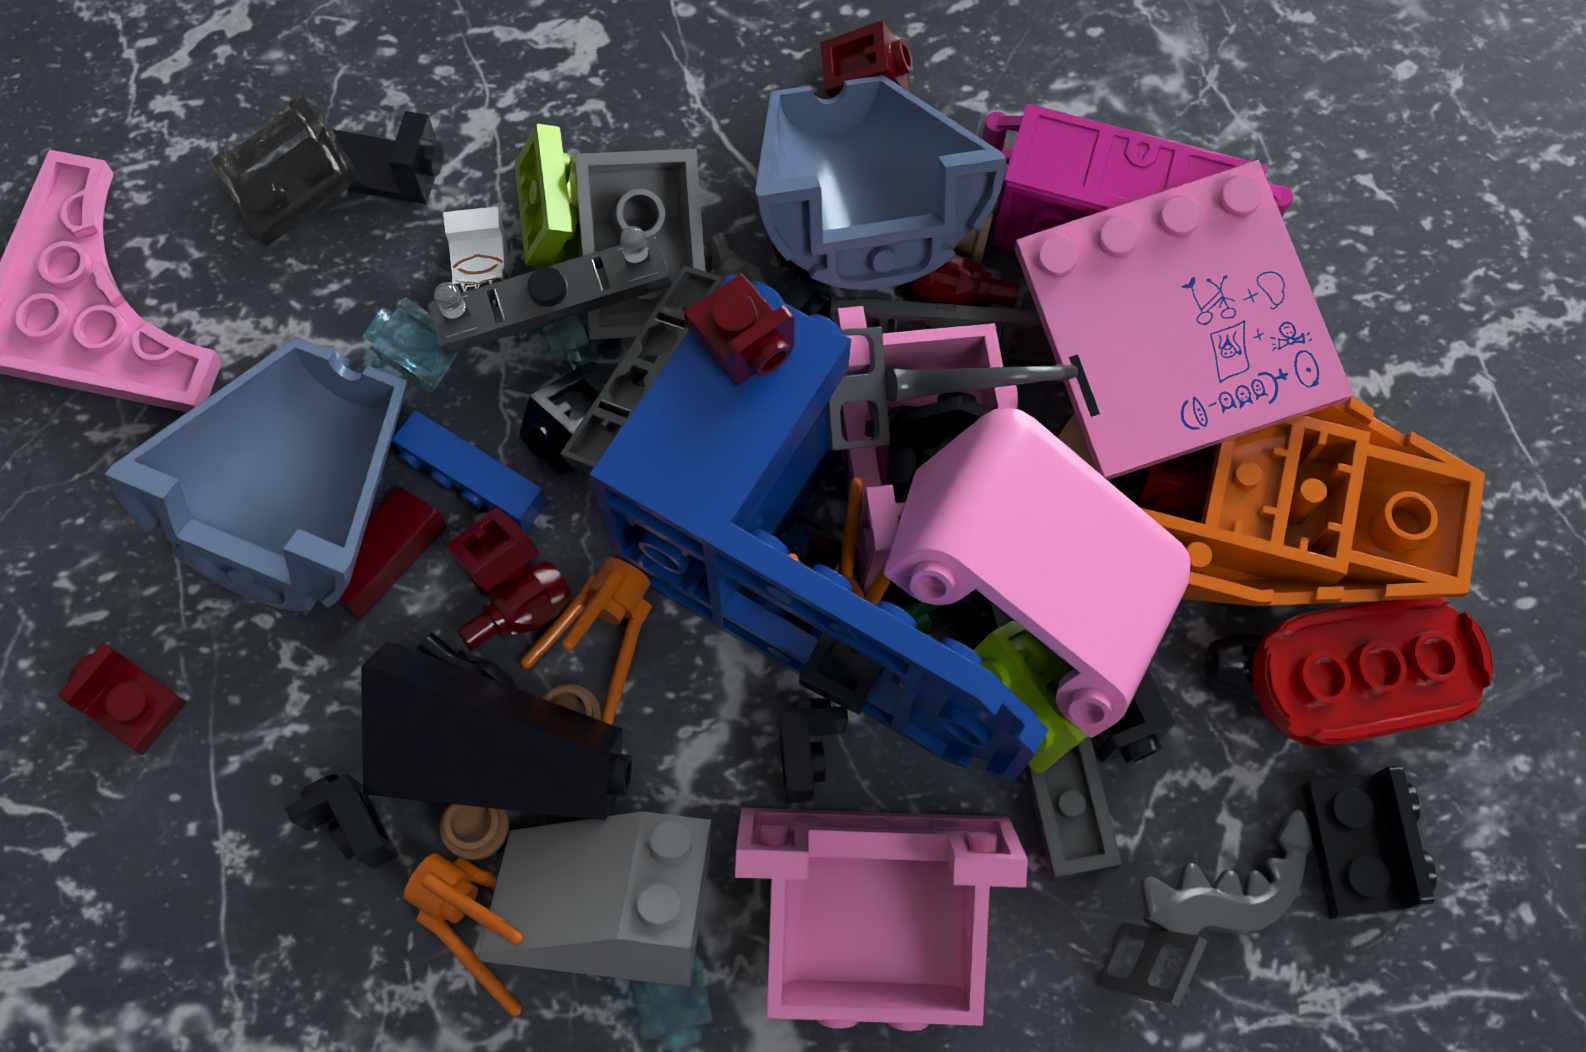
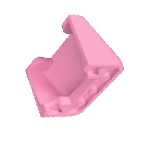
M1001 408L994 409L983 415L915 471L883 574L910 596L923 603L932 605H948L962 599L973 590H978L1074 667L1073 670L1068 672L1059 681L1056 704L1058 710L1067 720L1092 738L1124 717L1186 591L1190 577L1191 561L1189 552L1180 541L1035 418L1022 410Z

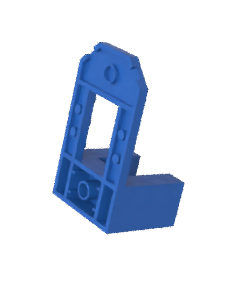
M729 273V275L724 280L721 286H723L736 276ZM751 282L753 287L774 311L785 305L795 316L794 348H792L790 356L771 374L764 377H758L755 374L736 387L691 331L687 333L589 474L613 557L630 563L643 572L650 580L651 585L649 588L799 676L822 633L830 635L885 667L862 713L948 763L967 768L973 757L989 762L986 770L993 777L1015 783L1035 755L1049 730L1037 718L1036 713L1026 704L1022 703L994 673L980 666L982 659L971 648L949 638L943 639L941 643L917 630L915 628L917 623L914 618L898 606L885 601H879L875 606L851 592V583L835 570L820 564H816L811 569L788 556V548L778 539L785 532L793 517L800 514L840 450H828L824 406L848 371L851 338L845 336L841 328L832 320L819 314L808 316L786 304L782 297L771 287L760 282ZM750 590L759 594L755 595L752 600L746 597ZM783 609L814 627L806 632L786 620L788 615ZM897 675L905 679L903 687L899 686L901 680Z

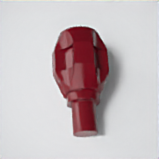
M956 255L931 273L913 280L910 291L931 303L946 301L956 305L975 306L977 304L984 306L985 302L1015 308L1020 285L991 278L992 273L984 271L982 266L966 257Z
M544 561L526 565L516 577L508 582L499 584L489 598L490 602L482 607L483 613L459 627L457 632L465 646L472 651L496 635L502 638L507 634L514 635L538 630L560 614L571 599V590L560 571L551 562Z

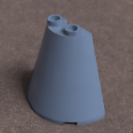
M884 75L845 80L840 93L831 99L816 97L811 86L775 90L770 93L755 188L757 206L765 229L777 250L787 261L791 260L799 267L808 271L812 279L827 285L852 290L884 289L916 280L941 267L957 255L953 248L973 228L980 231L993 210L1001 191L1007 158L1001 151Z
M294 337L115 462L104 475L113 493L132 518L145 531H151L155 525L165 532L167 540L178 544L171 554L201 575L241 596L272 607L310 612L315 603L320 601L329 608L340 599L350 583L406 394L407 380L399 378L396 374L385 368H374L369 365L363 372L353 371L350 369V364L346 357L338 350L329 346H319Z

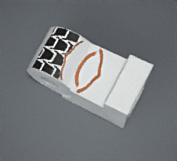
M498 206L443 212L445 234L449 242L453 295L509 279L510 267L507 235ZM491 301L497 323L503 321L498 301Z

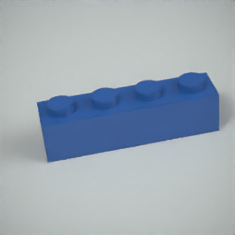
M414 410L392 438V442L399 452L397 458L404 465L415 471L418 467L429 473V479L444 490H448L449 487L461 493L460 498L476 510L484 507L492 512L499 507L525 533L548 503L541 487L417 410Z

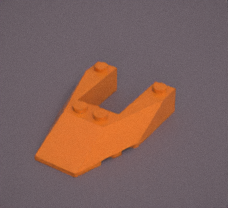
M1351 397L1346 402L1217 444L1201 523L1144 508L1141 509L1180 541L1189 552L1191 561L1190 577L1182 599L1248 606L1464 597L1469 593L1485 473L1412 431L1407 436L1373 417V408Z

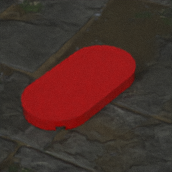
M1446 598L1371 601L1299 614L1271 628L1262 638L1255 652L1252 671L1253 685L1262 710L1281 733L1305 746L1315 748L1334 747L1442 725L1471 715L1483 702V700L1479 701L1482 697L1483 689L1491 684L1493 675L1491 650L1478 623L1466 611L1459 614L1453 607L1447 605L1452 601Z

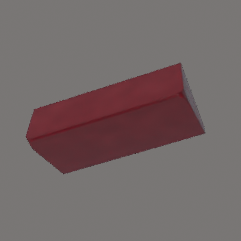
M398 487L368 519L350 583L337 602L361 620L447 527L441 514L426 502Z

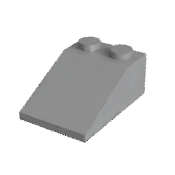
M697 149L577 153L573 155L570 160L571 202L577 211L575 241L578 257L655 234L671 284L684 265L705 271ZM604 268L596 269L603 290L610 289ZM669 287L586 312L588 340L637 337Z
M641 811L608 816L606 820L586 819L510 830L490 911L522 933L523 939L519 944L514 945L485 928L478 954L479 960L481 962L690 987L710 864L711 820Z

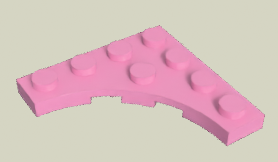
M49 150L0 260V374L189 412L209 398L222 364L221 358L215 350L193 345L169 335L152 325L149 321L146 322L131 308L119 291L110 272L104 247V208L114 175L113 171L105 160Z

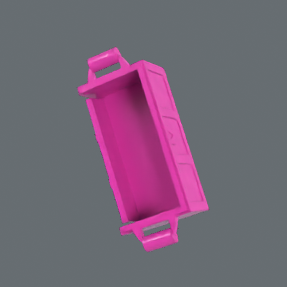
M1032 104L1026 105L1023 116H1007L1002 112H991L985 120L982 140L1005 155L1008 168L989 244L1015 252L1014 247L1017 239L1252 161ZM1008 130L1018 132L1013 149L1004 147ZM1261 164L1266 177L1268 166ZM1268 181L1283 218L1293 200L1292 191L1286 186H1276Z

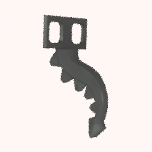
M882 327L841 329L845 336L862 335L866 337L869 343L870 369L866 374L844 376L826 403L828 450L890 445L887 401L897 402L921 396L1048 380L1060 382L1076 378L1079 375L1078 367L1075 365L1056 364L1038 367L939 370L891 369L885 371ZM846 402H870L874 412V436L869 440L846 441L841 431L840 409L842 405Z
M1291 810L1284 820L1276 841L1285 855L1283 859L1269 858L1267 860L1266 866L1272 878L1270 883L1260 872L1250 871L1247 873L1243 892L1236 872L1224 870L1211 887L1200 867L1194 863L1184 864L1177 890L1157 878L1149 876L1143 878L1140 882L1145 910L1143 920L1151 927L1127 922L1123 923L1096 985L1105 990L1179 1008L1208 942L1202 937L1197 936L1201 930L1230 935L1258 933L1275 924L1291 907L1300 890L1306 855L1315 848L1304 814L1300 810ZM1135 939L1144 941L1143 949L1132 973L1125 979L1115 977L1116 970L1128 944ZM1174 948L1187 949V955L1174 984L1168 989L1156 987L1157 979L1168 954Z

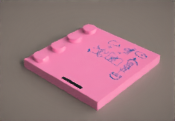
M1259 160L1016 240L1014 249L1056 363L1078 367L1079 375L1076 378L1063 382L1096 471L1106 480L1346 402L1354 395Z

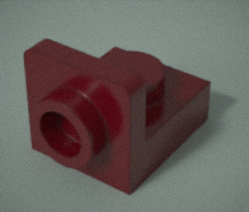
M883 20L820 42L825 91L831 98L840 93L845 80L880 75L886 76L909 91L907 74L913 72L910 50L904 39L896 40Z
M742 273L684 311L686 327L736 387L755 374L758 377H764L777 370L788 359L792 348H794L795 316L785 305L774 311Z
M1216 445L1146 467L1143 487L1136 505L1140 508L1199 523L1203 514Z
M499 507L446 545L481 593H487L496 585L508 582L522 571L524 565L539 554L529 536Z
M107 644L100 645L93 654L85 656L73 667L68 676V683L58 695L68 705L84 713L141 755L145 754L187 703Z

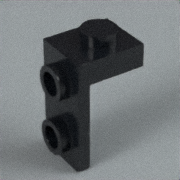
M405 111L395 141L335 129L329 130L317 159L313 177L319 185L427 205L435 177L439 175L443 165L444 148L442 142L437 141L429 115Z

